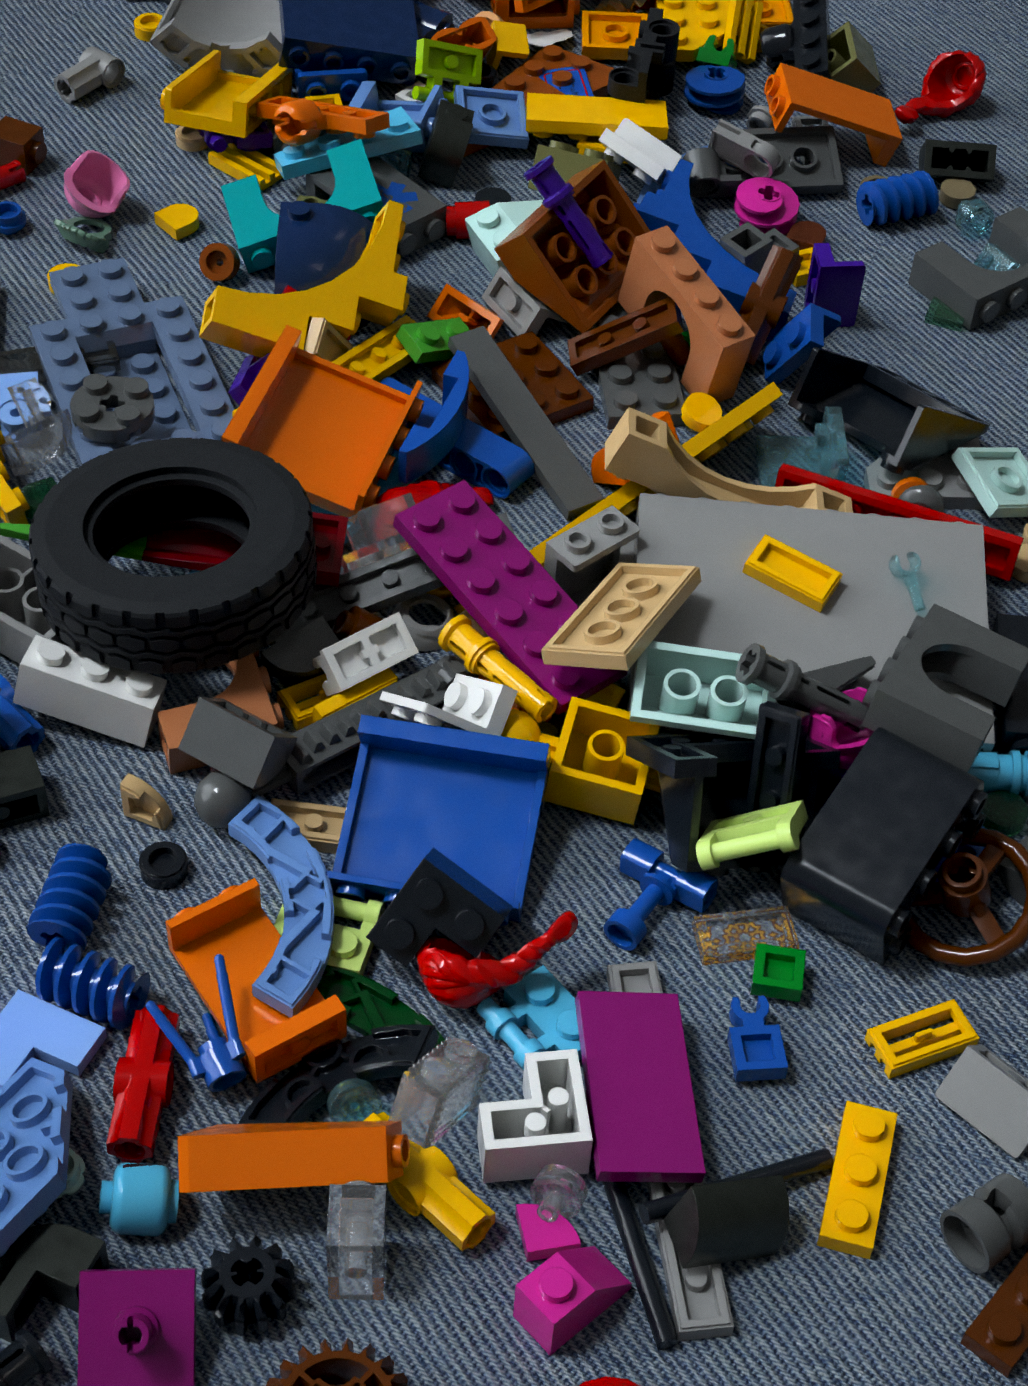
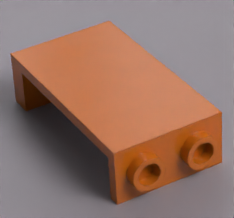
M780 63L776 72L771 74L765 83L764 94L768 101L769 113L772 117L774 129L777 132L782 133L794 110L864 133L873 163L886 167L903 140L891 101L888 98L784 63Z
M255 878L241 885L230 886L224 889L218 896L196 907H187L178 912L173 918L165 921L170 952L227 1037L214 957L217 954L224 956L239 1037L246 1052V1055L241 1060L257 1084L302 1060V1057L319 1047L347 1037L346 1008L336 994L324 999L316 987L302 1010L291 1018L253 996L252 984L271 960L281 937L261 908L260 885Z

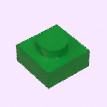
M757 943L754 954L750 995H764L769 998L800 1002L803 990L806 950Z

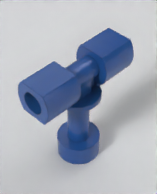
M634 838L621 854L620 872L640 881L642 894L629 909H616L604 924V932L608 939L617 947L628 951L634 950L647 934V927L644 921L658 904L667 906L675 899L703 913L711 905L717 894L718 879L702 871L688 873L683 870L680 871L663 862V851Z

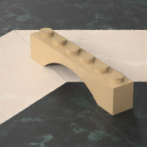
M630 407L627 408L605 442V471L614 474L620 479H628L646 486L656 493L691 498L705 497L712 500L733 502L747 501L754 504L776 506L790 505L807 509H832L839 512L853 513L851 497L817 483L769 487L748 484L725 477L705 467L688 454L674 437L667 422Z

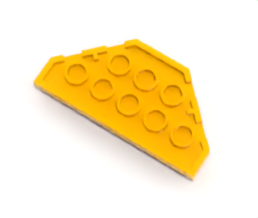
M654 0L655 8L664 9L663 18L676 22L680 27L676 61H695L699 47H704L710 35H715L718 39L716 49L723 45L730 0ZM743 7L740 10L739 23L741 22Z

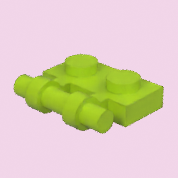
M426 38L417 40L415 76L426 77L427 81L425 87L414 86L412 98L425 102L434 85H442L443 81L453 82L452 92L443 91L444 98L448 99V102L454 104L456 85H481L483 50Z

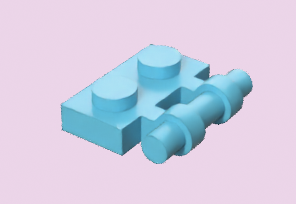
M544 965L523 977L522 981L504 989L503 1001L509 1008H500L491 997H488L476 1009L478 1014L486 1021L485 1029L494 1039H502L514 1052V1061L523 1070L525 1053L577 1049L579 1060L582 1059L575 998ZM526 1025L538 1039H529L520 1027Z

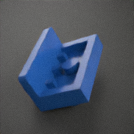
M365 68L324 71L294 69L298 98L339 93L341 101H351L362 81H368Z
M813 303L805 307L765 342L763 354L765 381L770 383L774 381L776 385H779L808 360L814 347H824V338L841 325V316Z

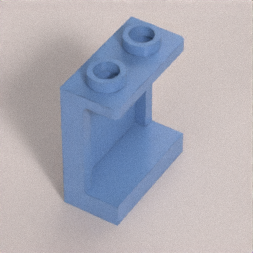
M362 81L348 106L387 112L401 106L420 128L423 144L395 152L423 153L432 132L441 99L448 101V99L444 98L442 85H434L425 102L379 100L376 81Z

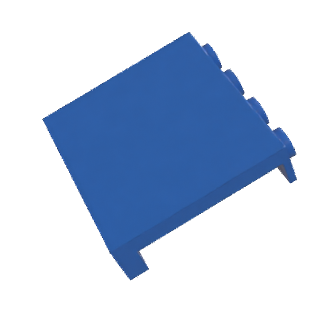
M361 714L357 731L361 743L332 871L327 870L326 875L329 876L332 891L336 892L337 897L363 902L365 897L384 900L383 902L386 906H389L423 858L434 847L513 906L500 926L508 925V921L521 922L551 762L550 745L548 743Z

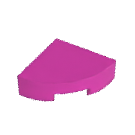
M516 1204L515 1214L527 1262L550 1258L557 1251L581 1247L576 1230L558 1212L537 1204Z

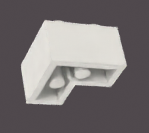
M577 1049L525 1053L522 1083L524 1099L479 1103L477 1141L483 1183L589 1174L593 1138Z

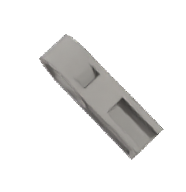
M720 119L717 127L712 130L708 148L714 149L721 160L747 172L753 177L770 178L781 162V156L773 145L723 119ZM754 155L762 158L766 163L761 162Z

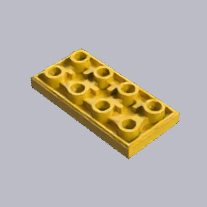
M527 93L526 131L539 138H549L553 134L568 135L569 138L574 140H585L589 136L601 137L606 128L615 132L624 118L630 119L659 140H665L668 137L666 101L645 100L644 104L612 97Z

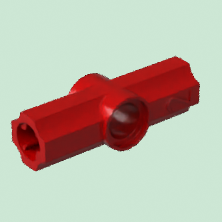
M157 1005L175 1029L179 1031V1014L168 1010L164 1005ZM146 1007L141 1010H135L126 1056L119 1057L114 1075L113 1101L115 1105L106 1147L108 1154L114 1155L122 1162L141 1163L146 1158H153L156 1139L160 1129L162 1110L170 1105L174 1084L173 1056L175 1047L157 1025Z

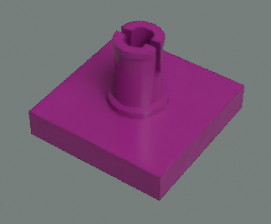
M196 1268L88 1269L79 1271L77 1386H195Z

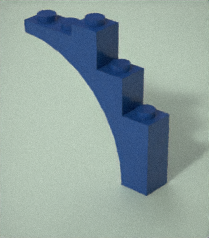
M680 159L674 171L667 170L661 189L658 188L656 194L647 191L641 203L634 202L633 205L650 231L667 225L670 227L739 314L752 282L756 283L759 273L748 268L728 253L708 233L697 216L690 198L689 177L694 163ZM789 289L786 295L789 297L775 329L770 330L767 339H770L785 326L797 295L796 291Z

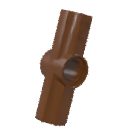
M774 244L756 283L752 282L739 311L741 318L756 335L746 361L747 364L752 366L755 365L770 330L775 329L789 298L786 295L795 280L803 257Z

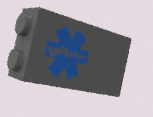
M380 157L368 158L383 205L385 206L389 200L404 205L402 221H405L406 226L403 237L398 243L396 254H399L400 258L444 237L446 235L447 205ZM332 168L306 174V196H315L328 201L335 188V177Z

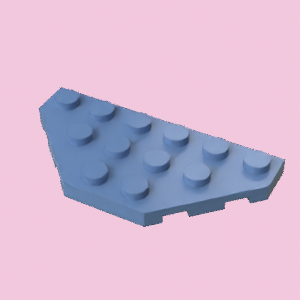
M33 1057L0 1088V1257L7 1252L9 1247L38 1217L46 1212L48 1207L67 1187L73 1084L64 1069Z

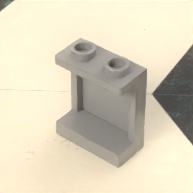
M611 505L547 541L544 569L579 607L619 563L620 547L639 537L640 528Z

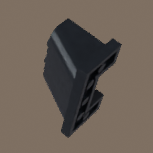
M706 732L627 736L626 755L657 770L671 863L686 873L702 871L708 875L724 876L729 874V869L738 868L750 872H768L770 866L785 865L793 852L783 853L771 850L720 862L718 868L705 871L699 865L696 855V843L711 821L745 813L754 739ZM809 737L806 740L798 801L803 800L808 819L799 834V841L814 820L818 773L822 770H839L841 752Z

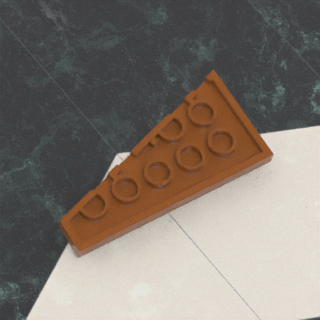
M548 45L492 88L523 91L526 106L527 93L565 95L538 76L543 74L545 70L573 67L585 69L595 97H608L609 72L615 68L591 60L587 56L563 50L560 46ZM566 70L555 71L552 74V83L559 87L568 86L572 83L573 75ZM468 143L464 157L490 145Z

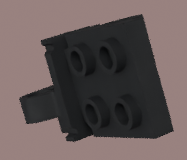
M650 7L647 21L641 20L635 46H629L627 66L618 67L609 72L608 93L612 97L645 104V100H660L661 96L669 95L673 91L680 27L676 22L663 18L664 9Z

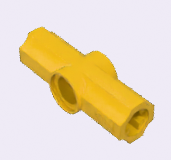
M373 1112L363 1121L394 1120L385 1112L380 1114ZM402 1128V1134H406L409 1139L410 1158L408 1166L403 1168V1176L386 1183L390 1194L404 1211L414 1217L422 1214L461 1251L468 1248L473 1249L486 1237L487 1232L495 1223L496 1213L458 1179L454 1165L440 1149L431 1144L422 1147Z

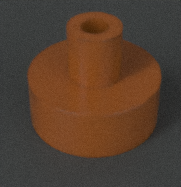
M212 243L202 250L199 265L202 273L212 281H228L237 274L240 267V258L237 251L231 245Z

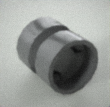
M1002 1173L995 1176L976 1189L973 1196L963 1198L941 1214L940 1228L945 1242L964 1266L973 1272L985 1273L1009 1257L1011 1250L1020 1249L1028 1243V1188L1013 1175Z

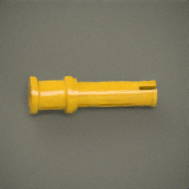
M463 614L457 615L441 630L438 637L440 648L446 652L452 651L464 661V667L470 673L482 674L491 682L503 684L517 690L518 693L514 702L532 716L536 722L546 721L557 708V699L547 691H544L516 665L507 660L500 653L498 642L490 636L484 637L476 631L467 616Z

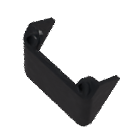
M819 347L812 349L788 402L789 406L802 412L799 417L802 421L821 428L824 421L829 422L882 452L880 457L883 460L880 466L899 475H903L905 470L914 471L986 433L990 426L983 419L893 371Z

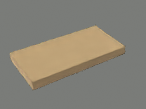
M619 562L541 649L543 663L546 665L628 671L700 584L701 575L699 567Z

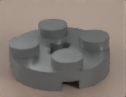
M98 373L88 375L83 379V386L74 393L70 402L72 423L75 428L76 426L82 428L83 435L96 442L120 443L130 440L129 433L135 432L140 428L141 433H144L151 427L155 419L153 395L149 391L148 382L140 377H106ZM114 407H115L114 411H107V410H106V409H108V408H114Z

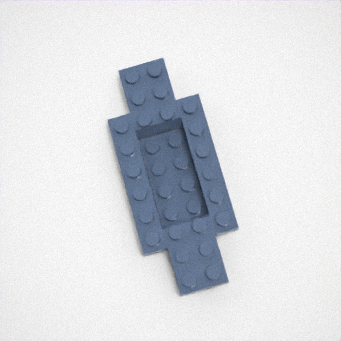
M124 257L106 259L101 262L77 267L70 266L62 270L49 272L50 284L64 319L51 320L29 326L31 341L80 466L99 455L109 453V451L140 442L169 438L221 440L223 433L233 418L232 411L235 409L202 338H199V331L182 295L164 297L156 301L144 303ZM156 340L165 358V361L169 367L172 377L176 383V386L180 392V395L184 401V404L191 417V420L195 426L196 432L191 430V427L184 414L181 404L177 398V395L173 389V386L166 373L163 363L159 357V354L157 352ZM98 373L106 377H140L148 382L149 391L153 395L155 419L151 427L144 433H141V428L129 433L130 440L120 443L96 442L85 437L83 429L78 426L75 428L72 423L71 398L83 386V379L91 374ZM114 407V408H108V409H106V410H107V411H114L115 407Z

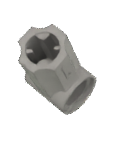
M91 46L83 51L79 63L54 78V87L63 101L72 104L102 85L111 89L116 87L123 79L125 65L121 59L98 47Z

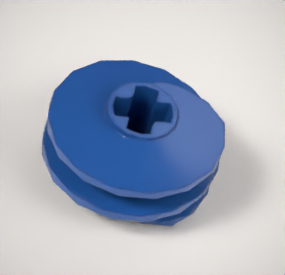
M701 65L692 68L686 73L684 96L691 103L706 107L707 110L721 115H732L743 106L745 75L739 70L727 66Z

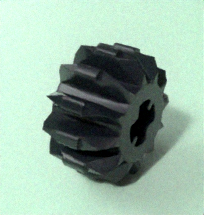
M257 1235L251 1240L250 1245L242 1247L233 1237L229 1243L230 1253L213 1250V1254L210 1257L211 1267L203 1269L201 1274V1284L205 1289L202 1294L203 1306L207 1311H214L215 1323L218 1324L219 1328L235 1321V1331L241 1337L247 1330L248 1324L255 1323L257 1329L264 1334L266 1329H268L267 1317L284 1321V1317L287 1315L286 1303L293 1302L296 1296V1284L292 1281V1278L295 1276L294 1266L290 1259H282V1249L277 1243L262 1250V1242Z

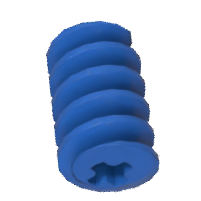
M922 170L915 171L913 174L905 173L901 176H890L888 179L880 178L876 181H865L857 191L856 205L859 217L864 225L869 227L874 221L876 225L881 226L887 220L890 223H895L899 218L909 220L912 215L918 218L922 217L925 212L928 215L935 214L939 206V195L932 177L929 173Z
M78 843L66 844L59 848L55 862L52 864L48 878L43 885L42 893L39 895L35 909L29 918V924L26 926L27 934L37 944L46 947L53 938L60 937L65 941L64 953L74 943L82 946L83 951L85 950L88 943L86 937L92 933L94 928L93 921L97 920L101 911L99 906L103 904L107 895L105 890L109 889L113 880L111 873L106 869L108 865L106 856L99 849Z
M60 937L53 938L46 946L36 972L35 985L39 999L46 1002L55 1001L57 1006L64 1009L73 1008L75 1013L82 1016L91 1014L92 1019L100 1023L109 1021L110 1026L118 1030L128 1028L134 1019L135 1010L143 1009L150 989L149 972L144 973L137 982H134L136 975L135 966L127 964L117 975L118 960L115 958H107L99 968L100 953L91 950L82 960V946L74 943L64 953V939Z

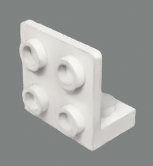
M456 673L453 683L449 685L445 692L443 709L422 701L382 691L379 700L394 706L391 712L392 715L409 722L501 736L518 691L503 684Z

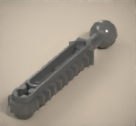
M454 655L443 657L438 662L292 733L291 735L298 739L288 760L279 773L261 788L251 789L220 771L211 772L199 781L194 794L196 811L200 819L210 827L228 829V823L257 795L262 796L286 783L290 785L297 795L304 791L307 793L313 786L356 765L361 743L357 733L361 714L406 721L391 714L394 706L379 700L382 691L422 701L443 709L445 692L449 685L453 683L456 673L478 678L479 675L472 674L466 670L464 661Z

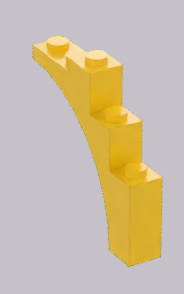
M392 200L386 203L374 218L368 243L357 263L332 281L308 290L282 294L249 293L218 285L205 302L199 338L261 358L272 351L286 325L302 331L298 348L304 350L312 317L325 318L345 339L349 335H355L361 318L388 327L398 315L402 316L405 313L410 299L409 293H406L408 277L396 273L400 264V255L396 254L397 246L403 237L406 226L405 221H402L404 205Z

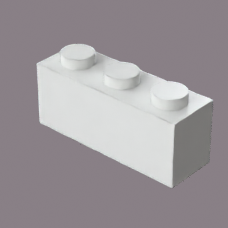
M35 635L19 666L13 703L144 748L158 719L157 712L161 708L167 680L148 673H141L140 671H127L110 667L105 663L101 664L82 655L80 651H75L70 646Z

